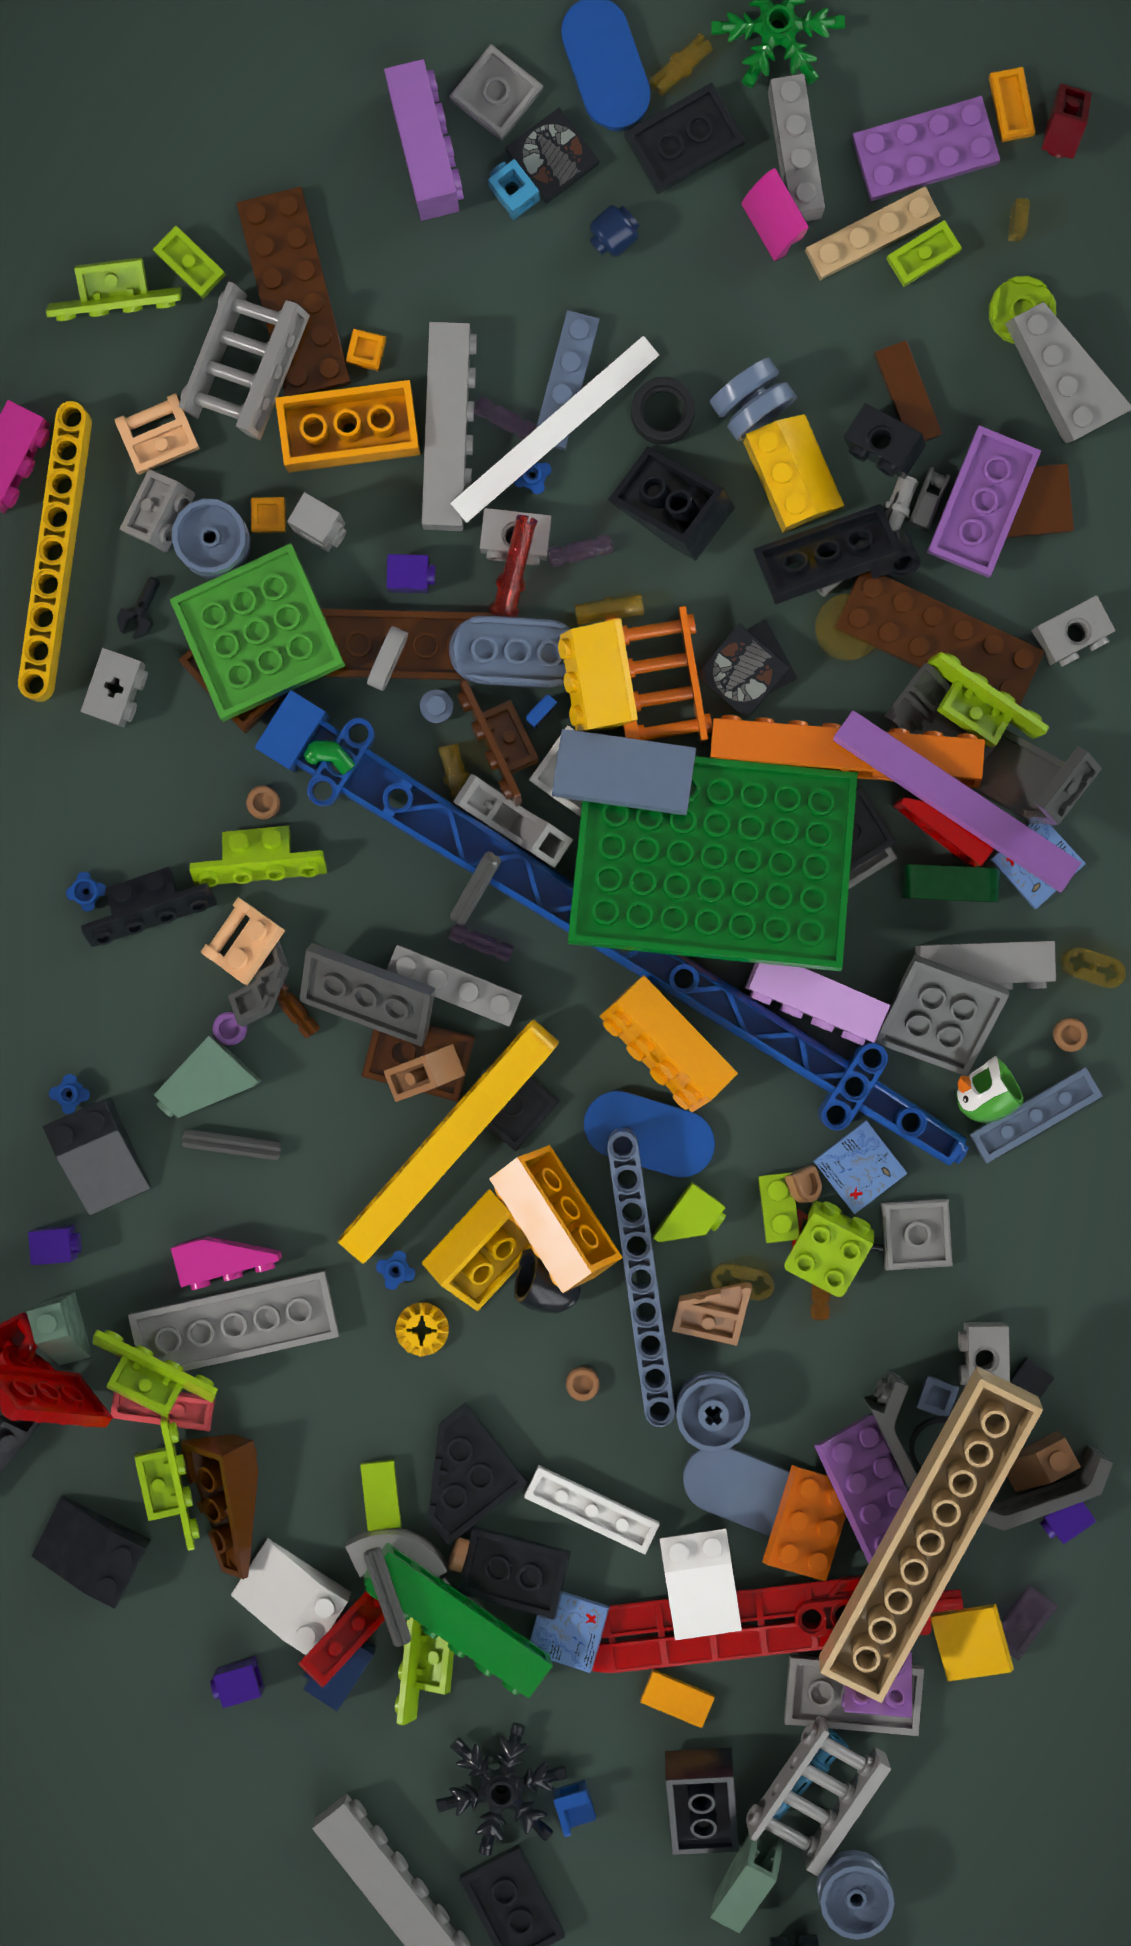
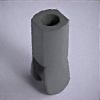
M930 467L908 521L910 526L922 531L930 530L951 476L948 473L944 476L934 472L935 468ZM929 484L940 488L937 496L926 492Z

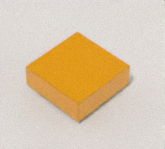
M353 329L346 364L379 372L387 340L386 336Z
M284 497L251 498L252 533L286 532V503Z

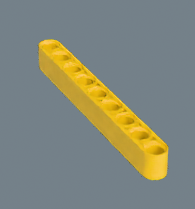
M67 401L61 404L55 416L18 678L20 692L25 697L37 702L48 700L55 690L92 429V419L89 413L79 403L74 401ZM72 413H81V421L78 425L74 427L67 426V419ZM68 446H76L77 452L74 458L63 460V450ZM63 479H71V489L63 494L58 493L57 487L59 482ZM59 512H66V523L63 526L54 527V516ZM54 545H61L63 552L60 558L49 560V549ZM49 578H56L58 581L57 589L53 593L46 594L43 590L45 581ZM45 611H51L53 614L52 623L47 627H40V615ZM40 644H47L48 655L43 660H36L34 657L35 648ZM36 677H41L44 682L43 689L37 694H32L29 689L30 682Z
M536 1020L530 1021L348 1226L337 1243L364 1264L557 1047L559 1040Z

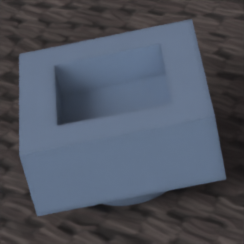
M926 1374L915 1406L918 1409L938 1416H950L959 1387Z

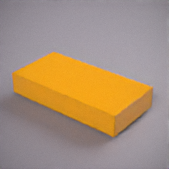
M1018 67L990 73L989 83L1001 142L1034 136L1036 131L1024 68Z
M653 1669L640 1698V1703L702 1728L715 1695Z

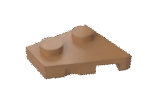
M745 1282L679 1296L672 1331L737 1346L752 1290V1283Z

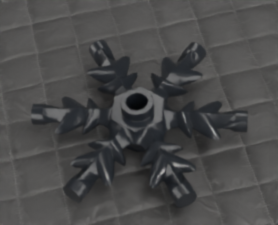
M512 1723L509 1740L500 1737V1745L504 1755L497 1753L502 1765L496 1770L488 1767V1756L482 1761L481 1750L478 1744H474L471 1750L458 1737L450 1746L455 1753L463 1758V1760L456 1762V1765L461 1768L472 1769L473 1771L468 1776H480L482 1785L476 1790L466 1784L467 1791L450 1787L449 1790L453 1796L436 1799L438 1812H444L457 1807L456 1815L460 1816L470 1804L474 1811L479 1801L488 1803L490 1811L480 1816L481 1819L486 1821L475 1831L476 1835L483 1834L478 1852L485 1856H491L495 1837L501 1842L504 1840L500 1824H507L501 1814L508 1808L515 1810V1823L521 1818L525 1834H529L532 1827L546 1841L553 1833V1830L541 1820V1818L547 1816V1813L542 1810L531 1809L535 1802H523L521 1794L525 1789L538 1794L536 1787L553 1791L554 1787L550 1782L568 1778L564 1765L547 1771V1762L542 1763L533 1774L531 1767L528 1768L524 1777H519L515 1774L514 1766L524 1761L517 1757L529 1747L528 1743L520 1744L525 1730V1726L521 1723ZM506 1785L508 1788L501 1791L496 1786Z

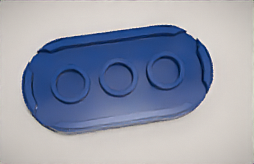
M580 0L567 11L562 22L561 35L585 110L592 121L606 127L608 130H628L636 126L644 117L650 102V86L627 19L622 10L610 0Z
M611 1091L596 1098L589 1105L585 1113L584 1130L589 1143L596 1151L608 1157V1138L618 1128H628L636 1134L641 1167L670 1176L689 1177L699 1173L708 1165L714 1153L715 1140L709 1124L698 1114L625 1091ZM625 1136L617 1137L613 1142L614 1148L621 1153L628 1152L633 1146L632 1141Z

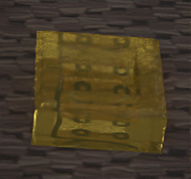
M1017 198L1011 207L1008 241L1020 242L1026 234L1030 207L1029 199Z

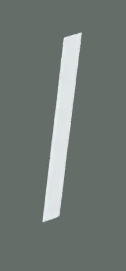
M642 336L450 504L467 523L659 356L657 351Z

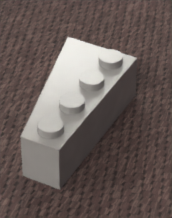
M1044 302L1005 323L1064 444L1084 436L1131 410V404Z

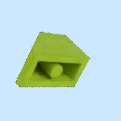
M691 1181L652 1234L653 1239L658 1242L706 1235L710 1229L715 1232L726 1217L722 1213L726 1207Z

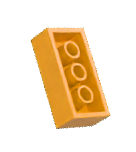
M410 380L275 398L283 461L288 473L421 455ZM348 424L356 427L352 432H344V427Z
M644 975L626 989L599 1016L604 1021L605 1029L611 1035L620 1037L627 1045L628 1053L637 1061L642 1060L650 1069L652 1078L660 1085H666L674 1094L675 1102L685 1110L689 1109L691 1112H694L710 1102L738 1074Z
M550 1145L517 1157L489 1178L495 1187L497 1196L504 1201L513 1215L515 1224L522 1229L531 1243L534 1254L542 1260L549 1271L552 1282L559 1287L562 1293L595 1278L623 1258Z

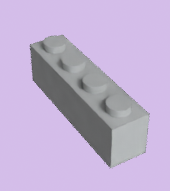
M804 74L773 78L770 80L768 98L781 179L805 221L819 220L822 218L825 204Z
M1055 941L915 946L916 955L1008 988L1009 990L1013 989V983L1026 982V989L1047 988V982L1056 981Z
M396 945L387 968L388 971L436 988L434 997L509 1027L523 996L400 945Z

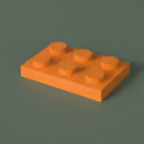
M795 1465L791 1466L762 1560L763 1563L819 1580H827L846 1518L844 1509L828 1475Z

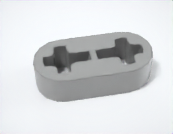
M395 626L390 628L370 672L367 685L384 691L404 648L408 632Z

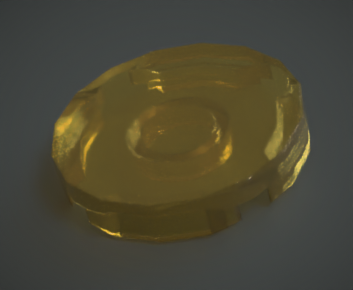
M841 594L831 598L821 607L815 620V634L819 646L829 656L841 661L862 658L875 648L834 629L849 594Z

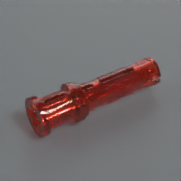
M516 516L504 572L496 579L498 589L495 601L491 602L489 608L490 612L496 616L517 618L520 610L517 606L520 594L526 588L523 575L535 527L538 522L533 517L530 519V522H527L529 516Z

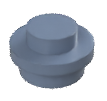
M438 689L428 691L420 701L421 714L429 722L442 723L451 716L453 701L445 691Z

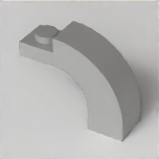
M473 774L469 776L453 801L496 832L554 868L573 841L572 838L553 825L527 811L520 805L516 807L512 800H506L503 794Z
M404 1528L366 1530L349 1538L345 1545L359 1577L363 1576L368 1569L364 1560V1552L375 1547H380L382 1550L387 1542L439 1578L440 1575L448 1570L447 1560L432 1542L422 1535ZM446 1577L440 1578L441 1580L450 1585Z

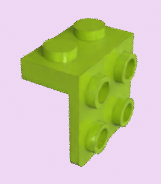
M815 1200L809 1209L808 1222L785 1260V1269L834 1296L842 1297L874 1244V1230L871 1229V1225L859 1217H853L852 1219L842 1214L836 1205L827 1201L821 1203Z

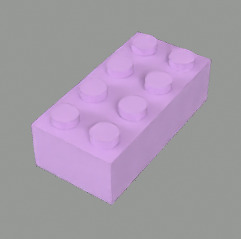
M755 963L744 987L751 991L749 997L766 1005H770L772 1000L782 1004L780 1011L800 1019L803 1014L813 1017L810 1024L830 1032L836 1027L843 1030L841 1037L862 1046L865 1041L875 1042L890 1007L887 1003L800 967Z

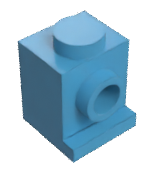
M515 159L508 164L505 162L500 163L490 172L488 187L509 213L513 221L540 201L538 188ZM509 186H515L518 188V191L509 195L506 189Z

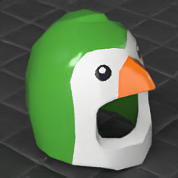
M997 1056L988 1060L969 1076H960L956 1097L959 1109L974 1121L985 1124L999 1121L1013 1114L1023 1104L1024 1098L1018 1083L1008 1067Z

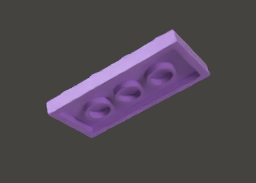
M982 96L859 131L852 135V141L870 202L991 167L1000 162Z
M978 426L927 553L989 578L992 575L1041 450Z
M865 1415L814 1445L868 1564L908 1493L873 1415Z

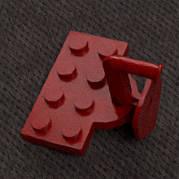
M22 1312L0 1324V1410L6 1418L12 1421L23 1420L36 1423L46 1422L84 1427H107L113 1417L80 1373L57 1371L45 1359L35 1353L37 1345L35 1344L26 1312Z

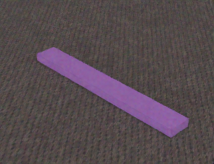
M854 710L835 734L834 742L1061 893L1081 865L1080 861Z

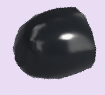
M531 1248L523 1250L515 1279L514 1298L530 1310L541 1313L558 1314L574 1306L580 1298L581 1287L577 1286L562 1293L559 1287L552 1282L549 1271L542 1260L534 1254ZM535 1260V1273L532 1274L531 1267Z

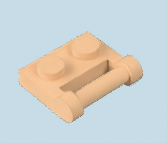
M176 393L167 396V401L125 418L123 415L114 419L138 475L147 472L148 469H155L200 449L184 410L178 407L180 400ZM171 413L174 414L176 420L133 437L131 430Z
M238 897L233 903L235 908L209 945L205 944L200 952L241 983L248 986L285 930ZM245 915H247L250 920L224 956L220 953Z

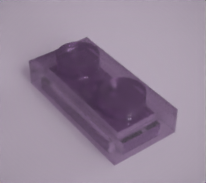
M1030 1584L1026 1586L1001 1621L1010 1655L1017 1660L1021 1659L1058 1607L1055 1602Z

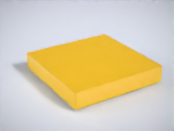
M996 1604L938 1612L931 1615L932 1627L947 1681L1012 1672L1014 1667Z

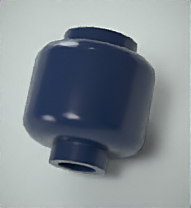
M610 205L590 223V231L594 236L589 241L601 255L608 252L611 256L618 257L637 241L638 232L636 229L640 225L623 205L620 208Z

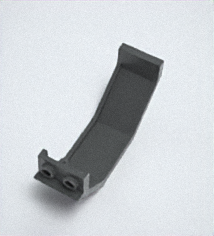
M924 663L917 674L914 675L910 683L884 715L892 724V729H906L909 731V734L923 735L926 731L941 732L946 737L970 734L937 711L951 686L933 666ZM1005 729L996 746L990 748L985 744L982 781L979 788L971 789L1030 824L1059 825L1102 768L1088 751L1077 746L1067 761L1064 762Z
M887 1371L885 1379L880 1377L874 1391V1396L878 1397L877 1401L864 1399L907 1487L910 1489L918 1474L915 1472L895 1433V1422L909 1386L905 1384L903 1379H900V1375ZM1087 1445L1080 1463L1081 1468L1072 1476L1000 1501H993L981 1523L1005 1531L1099 1496L1103 1492L1113 1462L1101 1450Z

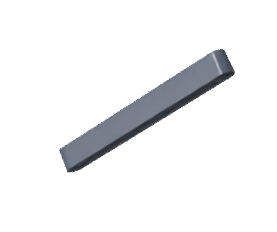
M618 1128L608 1138V1155L644 1412L647 1421L651 1425L663 1427L672 1422L675 1416V1404L639 1145L636 1134L632 1130ZM617 1137H628L632 1141V1148L625 1153L618 1152L613 1146V1142ZM623 1170H632L636 1174L637 1180L632 1185H623L618 1180L619 1173ZM628 1203H636L641 1207L642 1212L637 1218H628L623 1214V1207ZM640 1236L646 1241V1246L641 1251H633L627 1245L628 1240L631 1237ZM644 1269L648 1271L651 1275L650 1280L645 1284L634 1282L632 1275L636 1270ZM647 1302L655 1307L654 1314L649 1317L639 1315L636 1309L641 1303ZM649 1335L655 1336L659 1339L660 1344L656 1349L648 1350L642 1346V1339ZM651 1369H659L665 1376L659 1382H651L646 1378V1374ZM656 1402H664L669 1406L668 1411L663 1415L654 1414L650 1408Z

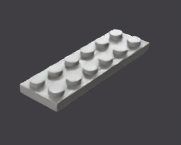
M326 1270L134 1312L128 1315L134 1344L146 1347L153 1352V1357L163 1362L171 1360L178 1363L184 1368L183 1371L340 1336Z

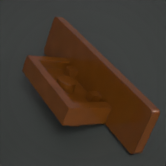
M464 679L460 681L461 692L457 694L460 705L464 712H471L475 720L471 723L473 732L477 740L481 741L484 739L488 747V751L484 753L492 771L498 769L503 779L498 781L505 799L512 798L517 807L522 804V797L512 774L538 763L539 758L511 700L482 712L467 680Z

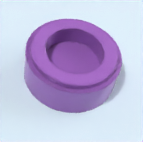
M225 1012L215 1019L213 1034L220 1043L234 1045L245 1038L247 1025L244 1027L238 1025L234 1013Z

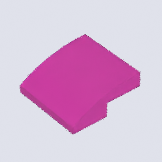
M775 168L767 172L752 187L741 203L774 262L786 256L790 246L803 239L809 228Z

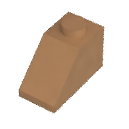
M453 1044L383 1071L395 1102L465 1076Z
M1057 1430L1021 1449L1007 1478L1014 1491L1018 1492L1050 1484L1081 1468L1066 1438Z

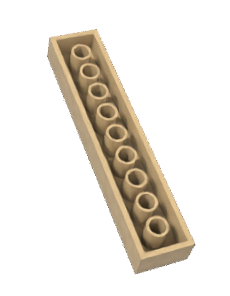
M976 1366L819 1655L821 1674L880 1703L883 1702L1040 1417L1043 1407L1038 1396Z

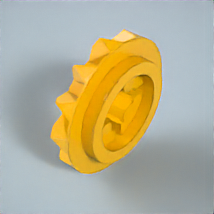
M422 1302L412 1304L401 1312L396 1322L395 1331L398 1343L407 1353L423 1357L435 1354L442 1348L449 1334V1325L446 1316L438 1307ZM421 1316H424L426 1327L437 1329V1331L426 1333L423 1343H420L418 1333L408 1330L418 1326Z

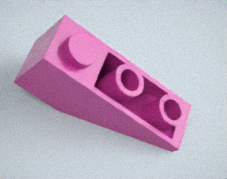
M7 400L0 414V512L4 514L8 507L12 508L16 504L20 495L18 487L23 478H28L35 466L33 458L38 448L42 449L50 437V430H48L50 424L43 417L10 400Z
M211 1236L179 1243L171 1247L181 1287L190 1285L191 1290L211 1285L210 1279L223 1276L224 1281L243 1277V1270L255 1268L256 1273L276 1268L274 1262L282 1258L281 1251Z

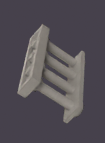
M228 281L225 291L221 293L218 299L217 311L188 384L181 392V401L178 407L196 419L199 418L202 408L237 419L236 427L249 437L261 440L276 403L275 398L279 395L310 315L297 303L285 300L283 308L279 312L245 301L247 294L236 284ZM243 314L275 325L270 341L264 343L234 333L233 330L239 315ZM227 345L262 356L257 373L253 375L220 364ZM215 376L249 387L250 391L245 403L240 406L208 395Z
M818 1715L813 1724L810 1723L806 1726L801 1736V1742L759 1804H754L751 1807L746 1818L750 1839L757 1841L764 1829L802 1849L806 1870L816 1876L823 1870L891 1771L887 1755L882 1750L874 1747L868 1756L862 1757L829 1738L828 1735L830 1733L825 1718ZM819 1749L857 1769V1773L850 1783L844 1784L809 1764ZM801 1775L839 1796L832 1809L826 1811L791 1791ZM783 1802L820 1823V1827L814 1836L807 1837L773 1818Z

